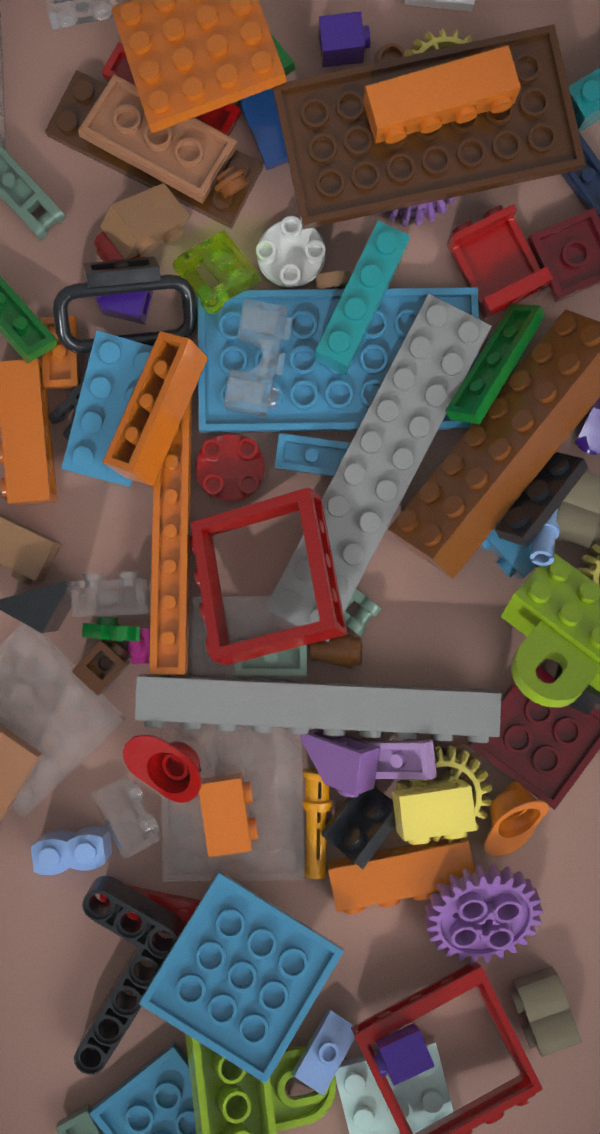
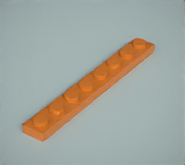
M192 397L153 484L149 675H188Z

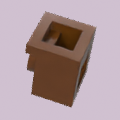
M102 639L71 672L98 696L104 693L110 684L131 663L126 658L129 652L118 641L112 640L109 643L106 639ZM103 657H108L112 661V666L109 670L101 667L100 662Z

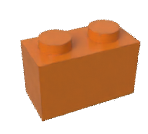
M243 772L201 778L199 797L208 857L252 851L253 840L259 839L256 817H249L248 804L253 803L251 781L244 782Z

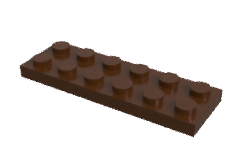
M76 70L45 130L47 136L149 188L164 183L79 137L78 129L106 87V84ZM235 150L222 172L232 166L237 171L244 168L247 173L245 178L248 184L226 199L221 192L217 193L214 189L219 184L218 180L203 204L167 184L165 185L179 203L232 229L263 169V163Z

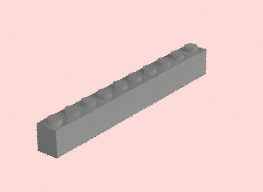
M140 674L136 678L134 720L144 721L145 727L153 728L165 727L166 722H180V728L201 729L202 723L216 724V730L236 731L237 725L252 726L253 732L271 733L273 732V727H288V733L309 734V728L324 729V735L345 736V730L360 731L359 736L368 738H380L381 732H396L395 738L417 739V733L431 734V739L437 741H453V735L467 736V741L488 743L489 737H500L501 693L496 690Z

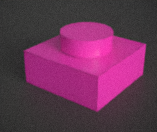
M150 627L140 628L139 641H128L127 648L131 664L150 663Z

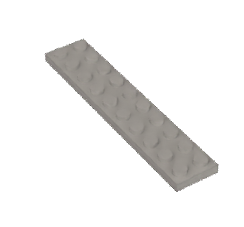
M429 293L322 498L343 612L446 415V408L464 381L492 327ZM304 534L265 607V610L296 626L319 621Z

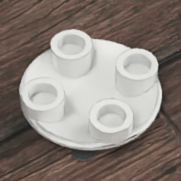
M288 216L282 221L273 224L264 232L256 247V255L259 268L269 281L281 287L296 288L308 284L321 272L326 259V247L321 234L315 227L303 230L299 218Z

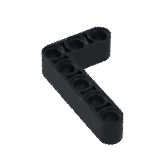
M110 876L98 877L91 884L82 903L83 911L91 920L137 947L86 1028L75 1052L74 1064L80 1072L87 1075L99 1073L107 1064L142 1006L139 1005L141 997L183 930V923L175 913ZM95 894L105 895L110 902H101ZM126 913H136L140 916L141 920H132ZM158 931H166L171 934L172 938H163L158 934ZM140 961H149L153 964V967H146ZM123 990H130L135 996L127 995ZM106 1019H112L117 1024H111ZM89 1048H94L99 1052L91 1051Z

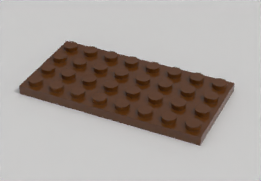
M555 24L293 80L273 87V95L303 230L582 170L586 164ZM509 45L521 85L517 99L509 109L500 113H492L491 111L480 113L473 120L459 124L453 121L442 124L438 130L431 133L414 132L396 143L388 144L383 141L375 144L363 103L365 86Z

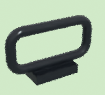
M155 257L83 263L86 283H77L64 287L58 292L53 303V315L58 339L66 349L74 353H91L94 338L77 339L71 334L68 304L77 298L175 289L181 294L183 323L177 329L164 330L162 332L188 338L192 335L197 323L196 296L193 287L186 279L178 275H160V267ZM160 331L118 336L154 346Z

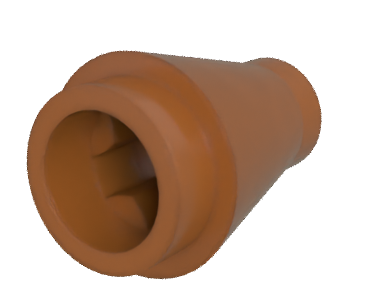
M353 634L329 639L328 642L324 640L312 643L311 661H320L350 669L353 668V665H361L362 638L353 637Z

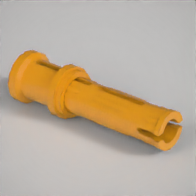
M316 767L302 769V776L305 777V798L301 799V806L306 811L304 876L310 879H323L327 877V840L321 836V831L327 825V812L333 807V800L329 798V786L324 784Z

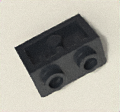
M375 786L371 790L360 793L357 797H347L323 828L321 836L338 848L360 868L364 869L396 826L393 800Z

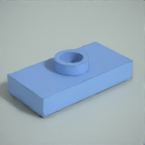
M327 1009L291 1075L324 1096L355 1039L351 1027L354 1025Z

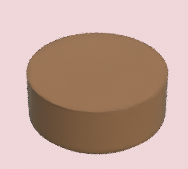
M332 271L316 275L317 289H345L351 277L350 271Z

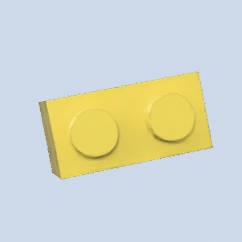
M463 780L392 790L396 831L409 844H425L430 842V837L443 835L446 839H459L465 837L466 832L477 830L472 786Z

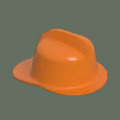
M511 782L500 795L492 800L489 806L492 828L484 842L485 852L490 856L500 857L519 849L528 841L540 821L548 813L549 804L545 801L536 800L532 793L524 789L519 782Z

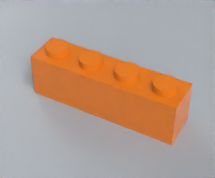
M509 45L365 86L363 103L375 144L383 141L392 144L403 140L408 134L414 132L431 133L438 130L442 124L453 121L459 124L473 120L480 113L487 111L500 113L506 111L515 103L521 85Z
M162 331L158 334L102 462L125 478L153 487L208 360V357L189 338Z
M38 358L29 363H26L24 359L0 361V429L2 442H0V463L4 464L5 477L1 478L0 486L3 498H7V504L14 506L58 502L51 422L48 418L50 415L48 389L43 388L42 362Z
M441 838L438 842L430 840V842L425 844H409L376 851L364 869L360 868L348 857L327 861L336 912L344 911L345 914H357L364 911L366 906L379 904L380 907L395 906L400 903V899L413 897L414 900H426L430 898V894L439 892V883L448 886L451 884L450 875L460 879L463 877L462 870L465 868L470 874L475 873L467 838L454 839L453 842H448L446 838Z

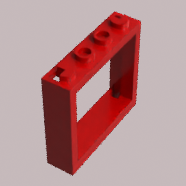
M310 487L190 522L192 535L189 538V543L197 563L194 576L198 587L201 589L202 596L200 614L206 623L208 635L205 638V647L212 661L230 665L347 635L322 498ZM299 511L319 621L230 644L213 536Z
M477 962L463 966L351 1027L401 1134L413 1133L386 1076L381 1077L373 1058L375 1053L370 1044L474 987L477 988L519 1075L415 1134H472V1129L483 1123L492 1124L497 1122L504 1116V1111L515 1105L524 1106L528 1104L527 1099L543 1090L483 967Z

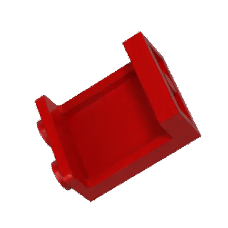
M514 204L506 208L498 205L487 211L483 215L484 219L474 224L471 221L460 224L453 229V235H451L447 244L468 288L478 287V305L484 319L508 308L511 304H515L545 289L554 279L548 267L546 266L541 269L515 220L514 215L517 209Z

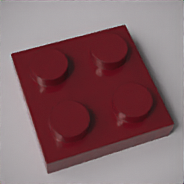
M595 207L531 234L527 239L540 268L542 269L547 266L554 278L548 287L555 302L600 283V219Z

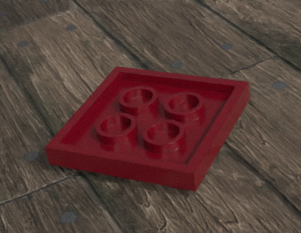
M538 666L536 669L538 679L547 684L553 683L554 677ZM513 682L501 698L500 737H489L488 743L469 742L467 745L555 810L600 749V711L594 707L588 715L569 706L546 707L527 698L519 690L515 682Z

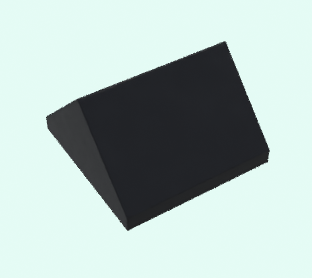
M64 581L0 599V610L40 633L58 631L80 593L82 586L80 581Z

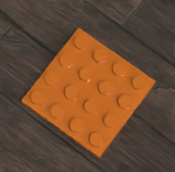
M130 0L111 8L152 133L287 82L259 0Z

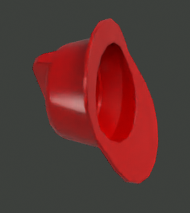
M144 734L134 736L126 742L123 749L124 763L128 770L138 779L154 788L170 801L185 803L198 796L201 789L200 772L202 768L200 767L198 754L191 746L179 741L166 742L156 736Z

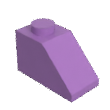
M324 729L309 730V734H301V741L325 785L338 789V793L346 797H357L360 793L374 788L380 747L347 735H324Z

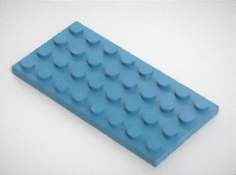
M478 287L387 289L346 375L314 360L315 350L345 289L197 291L198 348L208 357L198 380L199 432L357 431L428 293L479 319ZM478 352L477 356L475 357V359H474V361H473V363H472L470 369L472 368V366L474 365L475 361H476L477 358L479 357V352ZM446 413L438 430H468L473 423L450 420Z

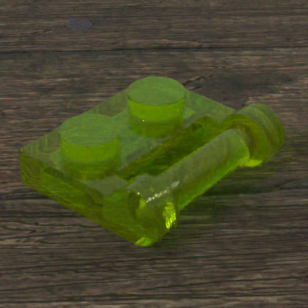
M224 230L179 255L173 262V269L180 277L185 278L201 298V305L209 314L217 313L222 309L224 302L261 281L258 270ZM203 263L219 285L211 289L197 272L196 266Z

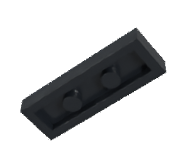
M555 452L495 527L498 537L528 547L588 469L584 458Z

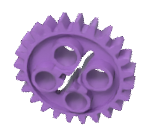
M492 864L488 872H483L481 865H477L476 872L470 874L465 868L462 870V878L458 879L450 875L451 884L449 886L439 883L440 894H430L432 904L425 905L427 915L424 916L430 940L435 942L437 950L444 949L446 957L456 953L459 962L466 956H470L471 963L474 964L478 957L483 956L486 963H489L491 955L494 954L500 959H504L503 951L509 950L512 953H516L515 945L517 943L527 945L528 942L525 935H536L534 926L541 925L542 923L539 915L543 913V909L536 888L533 887L530 879L524 880L522 872L519 871L512 875L509 866H506L500 873L497 870L496 864Z

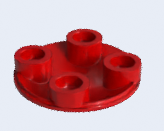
M236 433L220 434L208 439L202 445L195 463L196 477L202 489L212 498L222 502L242 501L253 495L260 487L265 474L264 457L256 442L251 438Z

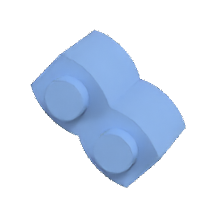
M88 826L78 830L76 833L68 830L51 831L40 837L31 846L33 871L40 875H55L66 871L68 868L80 871L93 870L104 865L113 853L110 828L104 826Z

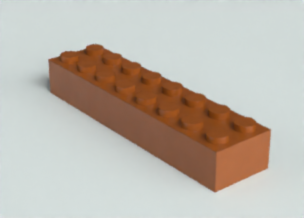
M566 309L501 388L481 423H473L388 528L410 551L450 578H455L600 398V322Z

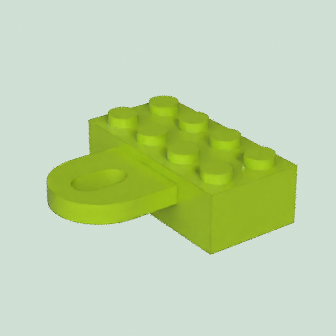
M554 553L553 563L539 566L513 594L501 617L526 636V639L515 652L511 662V672L515 684L527 698L535 703L556 708L567 706L576 701L589 684L600 692V586ZM546 659L555 660L562 667V674L551 684L542 682L536 675V669Z
M185 1033L196 1134H277L278 1131L316 1122L326 1114L333 1103L336 1093L335 1076L324 1096L315 1090L292 1097L287 1096L285 1093V1085L290 1078L294 1077L291 1073L306 1046L287 1048L265 1084Z

